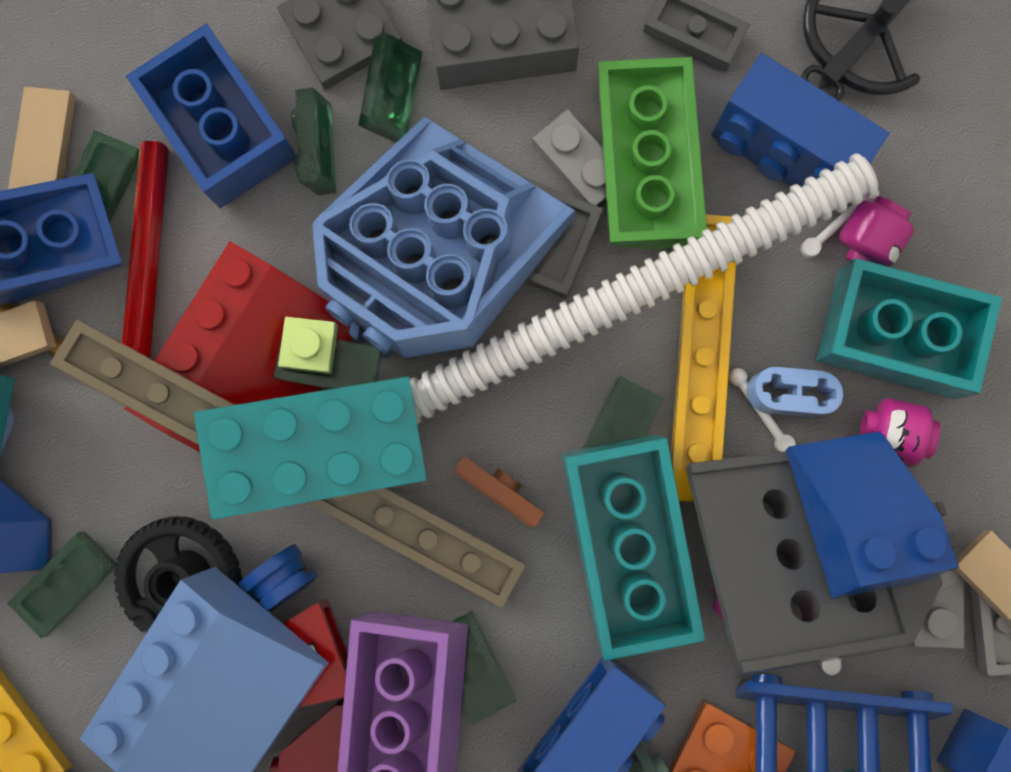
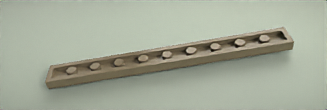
M78 319L74 322L49 364L198 445L193 412L234 405ZM388 488L307 502V504L502 609L526 566L520 560Z

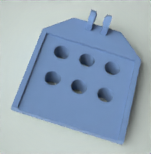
M423 117L312 223L317 285L328 301L325 309L343 325L348 327L351 324L349 331L351 337L358 342L367 340L373 345L372 350L381 358L389 357L394 351L402 357L408 358L474 347L573 221L575 210L428 118ZM421 187L414 193L404 194L410 188ZM446 212H459L456 216L452 218H441V216L444 215ZM385 229L380 236L368 238L374 231ZM487 235L498 236V239L493 243H478L480 239ZM423 254V257L418 262L405 264L406 259L411 255ZM449 280H463L456 289H442L443 285Z

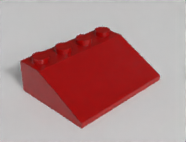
M229 241L154 361L234 405L323 391L354 338L349 334L351 324L348 327L343 325L326 311L325 307L328 305L326 299L269 263ZM285 317L335 322L338 325L332 375L287 370L278 366ZM125 406L124 409L166 435L200 452L198 444Z

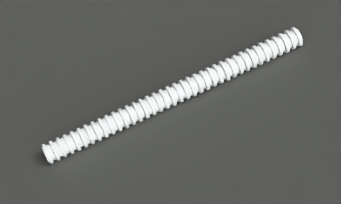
M855 153L850 156L849 163L846 164L840 161L835 164L833 171L824 169L820 171L819 178L815 179L812 176L806 178L804 186L800 187L798 184L790 186V193L785 194L780 191L775 194L774 201L770 202L768 199H764L760 202V208L755 209L751 206L746 209V215L740 217L738 214L731 216L730 223L725 224L721 221L716 224L717 229L712 232L708 228L703 230V237L696 240L694 236H691L687 239V245L682 247L677 243L673 245V252L667 254L665 251L659 253V259L652 261L651 258L644 260L645 266L638 269L634 265L630 267L631 273L624 276L620 272L616 274L617 280L611 283L607 279L602 281V288L595 290L594 287H590L587 289L588 295L581 297L580 294L573 296L574 302L567 304L566 301L559 303L560 309L553 311L552 308L545 310L546 316L540 318L538 315H535L531 318L532 323L526 325L524 322L518 324V330L514 332L510 329L505 330L503 338L499 339L497 336L490 338L489 345L485 346V344L480 343L476 345L477 351L472 353L470 350H466L462 354L463 358L452 357L449 359V365L445 366L440 363L436 365L435 372L431 373L429 370L422 372L421 379L411 378L410 385L417 424L421 423L422 416L426 418L433 417L434 410L436 409L441 412L447 410L448 403L450 402L454 405L461 403V397L464 395L467 398L473 397L475 395L474 390L478 388L480 391L487 390L488 383L490 382L496 385L501 383V377L507 375L509 378L515 376V370L521 368L523 371L529 369V363L532 361L537 364L543 362L542 356L546 354L550 357L557 355L556 349L560 347L564 350L571 348L570 342L577 340L578 343L585 341L584 335L591 333L592 336L599 334L598 328L605 326L606 329L613 327L612 321L618 318L620 322L627 320L626 314L632 311L635 315L641 313L640 307L646 304L649 308L655 306L654 300L660 297L663 301L670 298L669 293L674 290L678 294L684 292L683 286L688 283L693 287L698 285V278L705 276L706 279L712 278V271L719 269L721 272L728 269L727 264L732 261L736 265L742 263V256L746 254L751 258L756 256L757 249L760 247L765 250L770 249L772 241L776 239L780 243L786 241L787 234L790 232L794 235L800 234L804 225H807L809 228L816 226L817 219L820 217L825 221L830 219L834 210L839 213L846 211L848 203L855 206L863 201L862 196L864 195L869 198L876 196L878 193V181L873 168L865 157Z

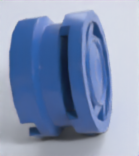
M293 544L258 566L244 577L237 586L256 602L260 601L262 607L270 613L312 583L318 577V574L315 570L307 574L303 573L302 570L306 567L300 559L303 553L296 544Z

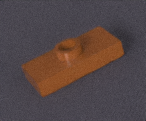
M465 456L462 457L454 470L457 476L529 527H536L545 513L517 494L522 485L499 468L492 476Z

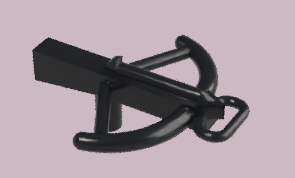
M807 0L803 14L804 37L810 52L821 66L811 65L807 67L801 75L803 79L809 82L808 76L812 72L821 75L819 89L833 85L837 90L834 98L838 101L844 95V88L841 83L853 90L871 95L895 94L919 83L920 76L917 73L906 77L888 29V25L911 0H883L873 14L818 4L820 0ZM816 14L863 22L864 24L833 57L826 50L817 33ZM879 35L897 79L896 81H871L849 70Z

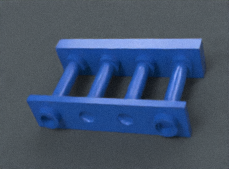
M768 674L752 675L751 681H746L736 688V698L756 700V772H777V703L806 706L807 772H828L827 708L857 712L858 772H880L878 714L907 717L909 772H931L929 720L953 714L952 703L933 701L932 693L923 691L900 692L901 697L782 685V677Z

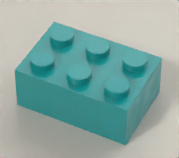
M855 258L837 272L815 361L955 400L980 394L1003 297Z

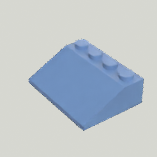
M213 567L179 581L83 732L80 740L115 772H255L329 662L220 570Z

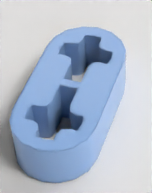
M769 367L755 374L748 382L746 390L749 402L760 412L810 418L821 417L837 410L842 403L844 395L842 385L831 373L786 367ZM772 380L774 388L787 389L788 394L772 399L770 393L763 392L762 386ZM817 386L819 392L826 394V400L818 403L816 397L803 396L802 391Z

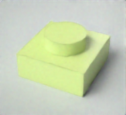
M285 317L278 366L287 370L332 375L338 325L335 322Z

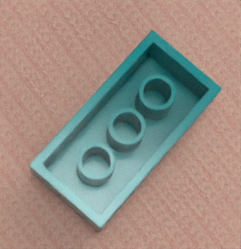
M409 376L193 412L211 520L427 481Z
M652 435L560 453L596 642L603 660L607 661L705 641L667 438Z

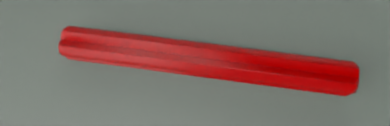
M143 141L140 144L122 334L123 344L149 358L151 354L169 152L168 147L159 141Z

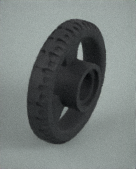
M166 517L143 526L126 541L117 558L118 563L115 565V592H118L117 599L120 602V607L125 609L123 611L124 614L127 615L129 621L132 620L134 622L133 625L141 632H148L177 585L172 578V571L184 579L210 569L207 560L201 554L191 550H179L180 536L190 538L202 545L213 557L218 569L236 585L242 580L241 568L238 567L240 564L236 553L232 552V546H230L227 540L222 538L223 535L215 528L212 529L210 525L200 520L196 521L194 518ZM146 548L155 555L158 564L153 566L145 576L144 592L147 598H142L137 586L136 568L139 557Z

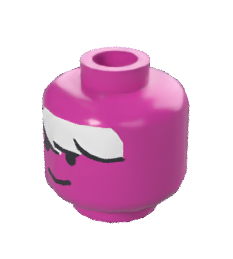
M877 196L874 202L862 201L856 206L839 235L842 245L849 249L845 258L849 261L858 258L887 267L895 264L914 233V226L908 220L911 213L902 206L881 196Z
M885 398L877 405L875 411L866 410L860 426V435L881 431L907 467H915L924 458L930 459L934 455L940 437V422L933 419L932 411L926 406L893 398Z

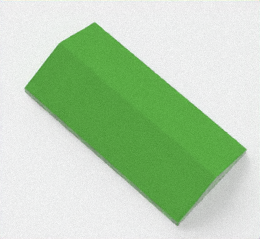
M692 57L598 61L609 244L658 250L673 247L677 243L680 245L688 244L687 239L691 236H694L696 240L703 237L702 231L707 229Z

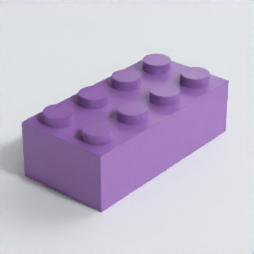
M374 611L351 620L338 772H456L468 624Z

